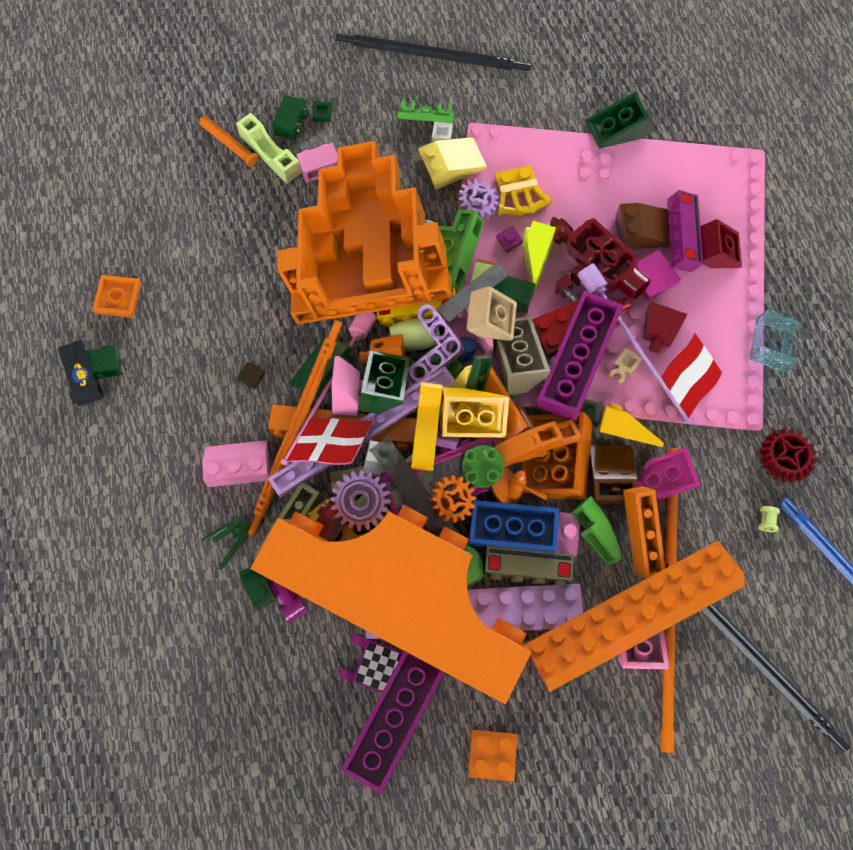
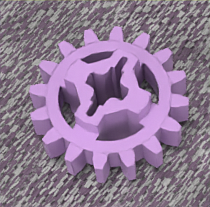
M474 179L473 183L468 180L466 185H462L458 192L457 204H461L459 210L476 211L481 219L483 216L488 219L490 214L493 215L499 205V202H497L499 195H495L496 189L491 190V184L485 185L484 180L481 183H478L477 179Z

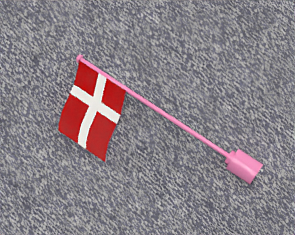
M373 312L355 316L349 327L350 335L353 337L349 343L351 348L356 340L367 338L377 320ZM331 378L323 389L285 459L281 460V463L283 465H288L289 462H316L331 465L351 464L370 431L374 420L312 419L332 384Z

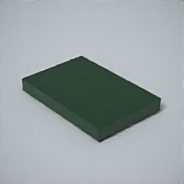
M325 337L289 382L293 388L304 391ZM335 341L337 344L315 394L316 397L333 377L335 356L345 360L353 350L350 345Z

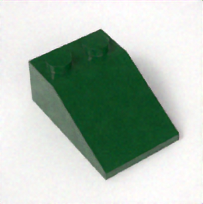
M636 91L586 119L599 149L639 140L655 131Z

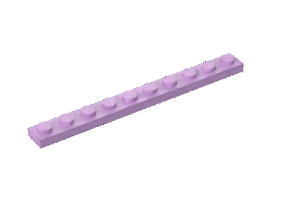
M445 366L407 389L404 394L403 404L379 415L370 413L359 421L374 420L363 444L418 410L421 382L443 384L442 387H450L455 379ZM293 462L267 479L278 496L282 497L298 487L301 482L304 483L331 464Z

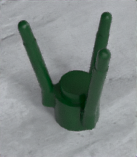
M241 516L231 520L228 524L202 539L203 542H206L213 538L212 542L215 543L228 533H231L235 538L238 535L240 536L220 564V569H223L241 542L249 536L246 531L250 527Z

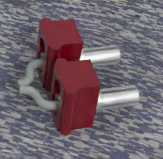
M579 263L571 270L559 272L560 277L556 281L555 287L556 294H559L562 298L567 296L572 302L579 300L573 293L572 288L573 282L577 286L583 285L577 274L585 268L584 263Z

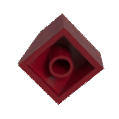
M719 219L701 225L703 264L709 268H741L739 232Z

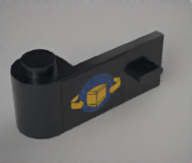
M83 340L58 347L72 391L69 394L73 404L77 403L78 406H82L103 399L102 388L94 377Z

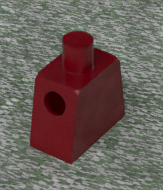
M650 302L645 312L642 338L650 341L649 350L651 352L660 353L662 346H671L687 317V313Z

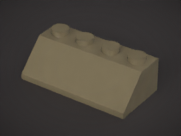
M531 316L515 318L513 340L493 339V349L506 391L509 395L529 392L550 375V369Z

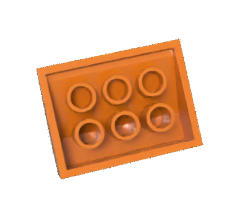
M580 412L576 422H574L581 436L580 441L551 449L544 457H535L521 462V470L526 473L527 487H533L543 492L550 499L586 500L593 421L584 412ZM556 414L528 415L534 427L553 421L556 424L569 421V419ZM529 492L522 493L525 496L539 497Z

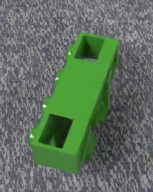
M458 209L452 227L439 226L446 246L447 268L451 277L452 287H455L456 292L462 290L484 225V221L477 212L472 210Z

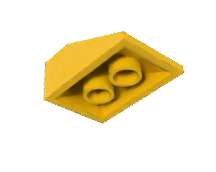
M442 387L439 425L442 437L506 438L509 396L467 388Z
M609 403L608 407L603 406L597 430L663 447L664 443L628 412L623 411V406Z

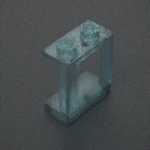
M766 310L756 318L749 360L785 373L796 367L798 359L792 357L795 331L802 327L803 323L796 321L794 318L777 314L775 311ZM764 325L779 329L784 333L781 352L761 345Z

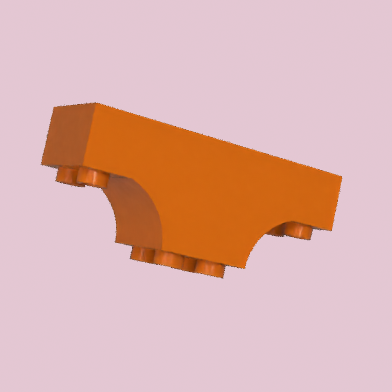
M405 505L402 506L398 516L388 511L384 519L373 530L358 538L342 542H329L320 537L319 534L324 525L304 514L294 512L291 520L277 518L250 569L506 705L532 652L522 643L527 633L523 632L520 628L499 617L492 628L481 622L476 615L467 590V571L473 556L463 551L469 541L468 538L447 527L442 529L439 537L423 530L428 518Z

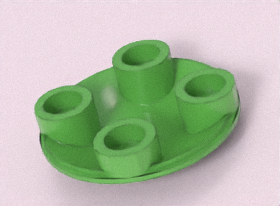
M479 445L466 451L462 462L463 475L473 486L480 488L490 487L497 483L503 475V457L498 450L488 445Z

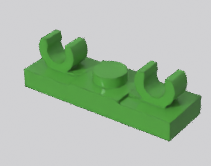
M403 99L401 108L398 110V119L453 123L454 112H451L452 103H449L447 110H443L442 102H439L438 111L432 110V107L429 106L414 109L415 100H412V106L407 107L405 99Z

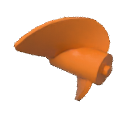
M507 466L504 467L500 480L491 486L495 496L502 503L518 504L523 492H529L547 500L546 494L533 487L526 486L527 480L524 471L520 470L513 475Z

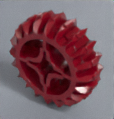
M782 428L780 432L774 430L772 434H768L765 437L766 440L761 442L762 447L758 453L762 455L759 457V461H765L761 468H768L769 470L766 472V475L773 473V480L781 477V483H785L787 480L790 484L796 481L801 482L815 469L813 464L818 459L813 457L817 454V451L811 450L814 443L808 444L809 437H801L802 431L795 434L794 428L789 431L786 428ZM774 444H776L778 456L775 458L773 455ZM785 453H786V454H789V455L793 454L791 457H790V456H789V457H787V456L782 457V456L785 455ZM799 454H801V456H802V465H801V467H800L799 464H798V463H800L799 460H798V455H799Z

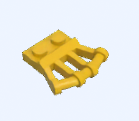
M531 165L495 172L494 178L501 197L498 216L506 214L522 217L523 214L527 213L532 215L542 207L552 204L551 198L538 186ZM529 191H533L540 200L534 203ZM517 194H524L527 206L521 207ZM505 196H511L514 208L504 207Z

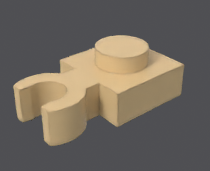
M625 348L613 365L617 369H613L608 378L611 380L614 375L619 376L618 385H621L625 380V374L631 377L643 359Z

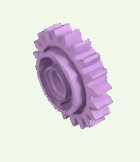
M364 470L360 471L359 476H357L355 471H351V479L347 475H343L345 482H336L340 489H332L337 494V497H332L330 500L337 504L332 506L331 509L339 510L335 518L342 516V525L349 521V529H352L356 524L358 531H360L364 524L366 529L369 530L370 522L377 526V518L384 519L382 511H389L384 505L391 503V500L385 499V496L390 494V491H383V488L387 485L386 483L378 484L380 476L374 480L372 479L373 472H369L367 477H365ZM358 494H363L367 499L363 507L358 506L355 502Z

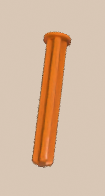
M207 116L200 117L199 125L243 159L248 167H252L258 161L259 156L256 153L249 151Z

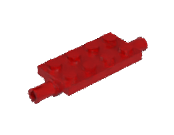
M627 297L616 301V303L623 305L621 312L631 309L630 301L626 303L629 300ZM580 299L532 319L541 347L547 357L558 353ZM617 321V323H616L614 329L620 326V324H619L618 321Z

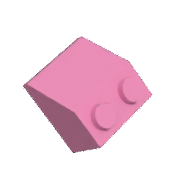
M335 356L332 378L333 415L358 416L363 380H360V371L339 356Z

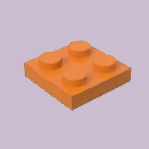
M101 275L93 312L95 314L133 318L142 282L140 279Z
M472 730L468 777L514 782L517 734Z

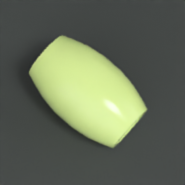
M419 318L404 320L389 327L390 336L403 334L406 351H419L437 345V342ZM439 328L437 329V336H440Z

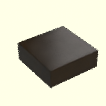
M247 362L237 376V381L255 390L265 372Z

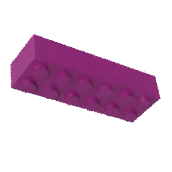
M586 291L583 292L550 369V375L547 376L538 397L536 407L569 420L573 419L576 422L623 305Z
M404 651L340 771L383 794L445 672Z

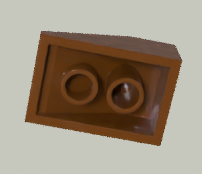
M643 203L619 204L615 217L618 238L629 249L670 247L668 209Z

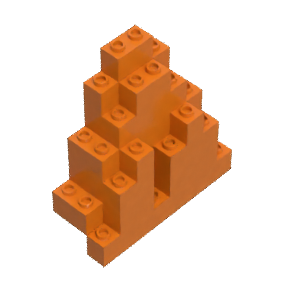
M376 141L339 147L337 166L319 169L318 206L299 209L298 246L278 250L277 271L291 293L290 314L297 324L310 323L452 298V281L447 268L446 246L437 222L425 224V213L415 187L401 190L400 168L395 154L380 157Z

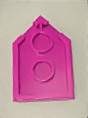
M687 447L647 461L637 480L638 487L645 486L656 491V499L658 500L701 486Z

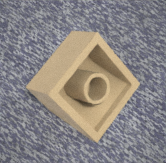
M490 286L471 292L467 330L481 338L513 340L517 302Z

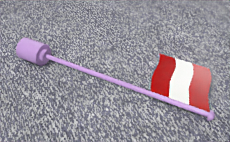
M595 264L587 266L577 274L589 293L608 299L603 293L606 290L607 282ZM619 316L617 321L685 420L684 423H690L691 418L689 417L702 398L716 385L722 375V371L697 334L694 333L687 346L669 363L660 377Z

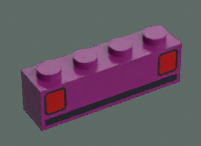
M678 190L667 199L672 268L692 272L703 265L699 200L696 194Z

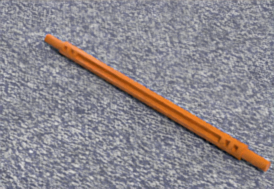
M334 321L328 338H325L268 478L286 467V465L281 463V460L285 459L304 424L337 344L335 341L343 324L340 321ZM268 479L253 511L255 515L247 534L254 537L262 517L265 518L275 494V490Z

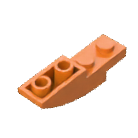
M573 419L558 424L553 421L520 433L493 448L502 455L505 467L539 457L541 452L578 442L581 436Z

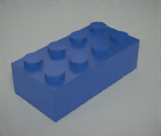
M473 500L475 508L472 509L470 547L487 549V546L556 553L559 508Z

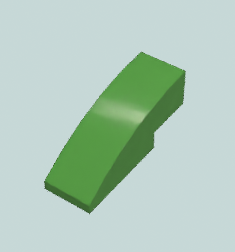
M592 497L587 498L571 513L585 528L580 533L581 536L609 566L620 561L622 558L619 545L610 523L599 505Z

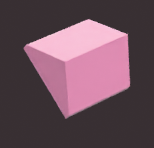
M664 630L619 654L618 661L622 668L669 669Z

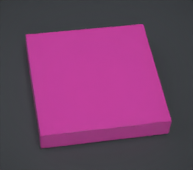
M660 250L638 261L637 268L651 279L650 285L643 293L648 300L679 284L682 280Z

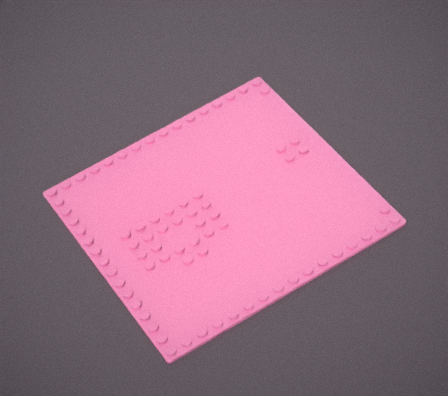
M469 123L467 138L473 137L487 168L463 178L461 186L466 185L468 180L471 183L474 182V179H477L478 183L484 180L485 185L491 184V190L496 189L495 195H499L497 202L500 205L501 197L494 178L495 172L531 165L538 186L551 198L552 204L542 207L535 214L530 215V213L523 214L522 217L506 214L498 216V205L493 215L490 214L488 219L483 216L484 225L462 289L471 283L477 259L497 262L508 276L527 281L523 257L525 249L520 245L506 253L496 239V234L511 226L516 229L524 241L525 230L527 227H531L533 221L547 225L552 217L563 218L575 231L586 220L595 218L618 238L615 215L619 204L643 203L668 209L667 199L678 190L698 195L700 226L719 219L739 232L741 268H709L704 264L692 272L673 268L682 279L679 284L650 300L644 294L634 301L629 299L626 303L630 301L631 309L621 312L619 316L660 377L669 363L687 346L694 333L697 334L722 371V375L716 385L702 398L689 417L691 422L688 424L761 431L763 428L765 152L758 149L641 138L599 149L593 135L588 133ZM529 191L534 203L540 200L533 191ZM517 194L521 207L527 206L524 194ZM505 196L504 207L514 208L511 196ZM554 241L552 242L548 258L532 298V302L540 316L572 303L567 296L562 298L559 294L555 293L556 281L560 277L559 272L571 270L578 265L568 255L564 242L560 245ZM670 247L630 249L638 256V261L660 250L672 266ZM573 282L572 291L581 299L583 292L588 291L583 285L577 286ZM607 289L604 291L608 300L613 302L627 297L619 289L612 292ZM650 302L687 313V317L671 346H662L660 353L651 352L649 350L650 341L642 338L645 312ZM461 313L449 322L445 320L458 338L469 337L473 339L465 327V319H461ZM621 325L615 328L585 399L601 401V413L603 406L608 407L609 403L623 406L622 410L628 412L636 419L685 424V420L644 359L631 377L625 374V380L621 385H618L619 376L614 375L611 380L608 378L610 372L613 369H617L613 365L625 348L642 358ZM453 342L449 345V349L451 351L456 342ZM478 347L475 354L473 355L474 357L482 356V353L480 352ZM493 349L492 368L498 378L501 379L502 375ZM544 352L547 363H549L552 357L555 358L557 353L547 357ZM474 358L468 362H461L464 368L473 364ZM538 384L529 392L521 393L513 401L515 406L521 405L522 407L538 408L536 407L543 387Z

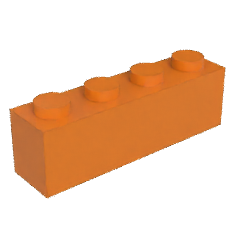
M641 486L623 491L634 573L647 579L664 570L665 561L656 491Z

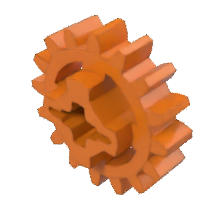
M451 475L448 478L442 477L441 482L434 483L437 489L430 490L434 494V497L429 498V501L434 502L431 510L437 509L435 516L440 517L443 515L442 521L444 522L449 519L451 523L457 522V519L458 521L465 520L464 516L471 515L469 509L475 508V505L471 503L473 500H476V497L471 496V493L475 490L474 488H468L469 481L462 482L463 477L455 478V475ZM452 485L449 487V490H443L446 486ZM457 507H458V508H460V507L462 508L459 512L454 513V511H456Z

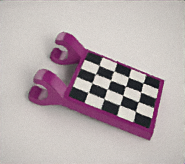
M354 634L351 643L364 648L357 671L353 673L346 669H340L338 676L339 678L382 693L403 652Z

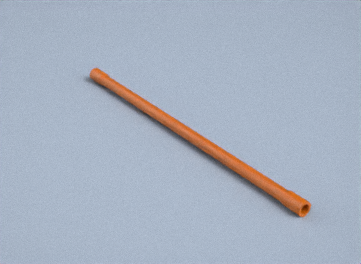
M677 448L667 449V454L672 453V452L677 451V450H680V449H677ZM678 494L667 498L666 565L669 563V566L677 563ZM676 624L664 630L669 669H663L660 752L674 753Z

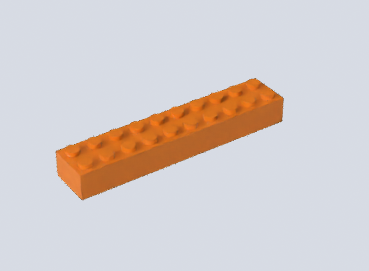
M716 541L524 645L532 652L530 659L547 689L551 692L745 587L744 572L721 543Z

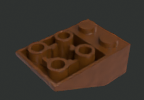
M591 445L589 460L591 497L599 506H625L623 490L638 487L631 445Z

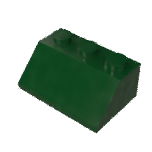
M369 351L358 411L379 415L403 404L410 358Z

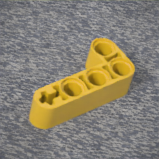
M421 382L411 469L433 471L443 384Z

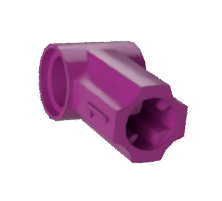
M276 582L269 585L281 605L279 607L288 623L308 612L299 595L297 596L295 592Z

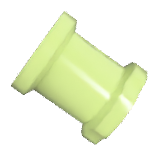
M771 506L761 507L762 517L758 529L766 532H777L779 528L777 526V515L780 513V509Z

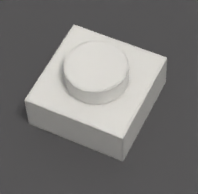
M434 122L432 141L451 140L453 123Z

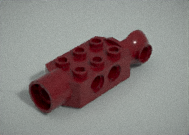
M551 218L550 226L556 228L553 241L558 245L564 242L568 255L578 264L584 263L585 268L595 264L607 282L605 288L608 291L612 292L619 289L631 301H634L648 288L651 279L637 268L638 256L595 218L586 220L575 231L563 218Z

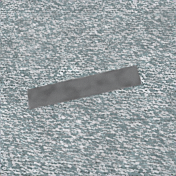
M495 263L437 308V310L448 322L469 307L471 292L488 286L493 288L506 278L508 274L498 263Z

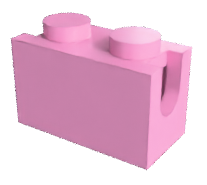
M333 143L323 144L317 148L304 150L297 154L301 172L306 183L318 179L319 169L337 166V152Z

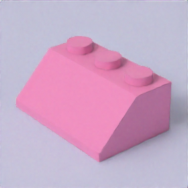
M268 440L206 447L202 460L203 481L208 487L266 481L270 473Z

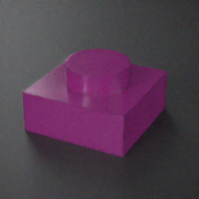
M513 226L496 234V239L506 253L523 244V239Z

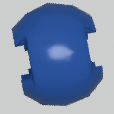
M460 337L459 339L464 345V351L458 357V360L468 362L474 358L473 355L477 350V344L469 337ZM457 343L452 348V352L457 350Z

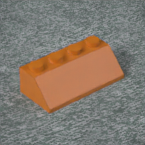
M491 366L484 392L509 396ZM510 396L506 438L497 437L499 443L528 429V425Z

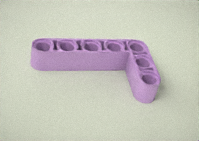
M431 305L421 306L418 310V318L438 345L409 367L407 375L408 389L440 368L447 367L461 356L464 351L463 343L438 310ZM432 310L433 317L430 320H425V313ZM444 326V335L437 336V329ZM456 342L458 345L457 350L450 353L449 345ZM436 355L441 356V363L438 365L433 364V358ZM423 367L425 375L422 378H418L417 370Z

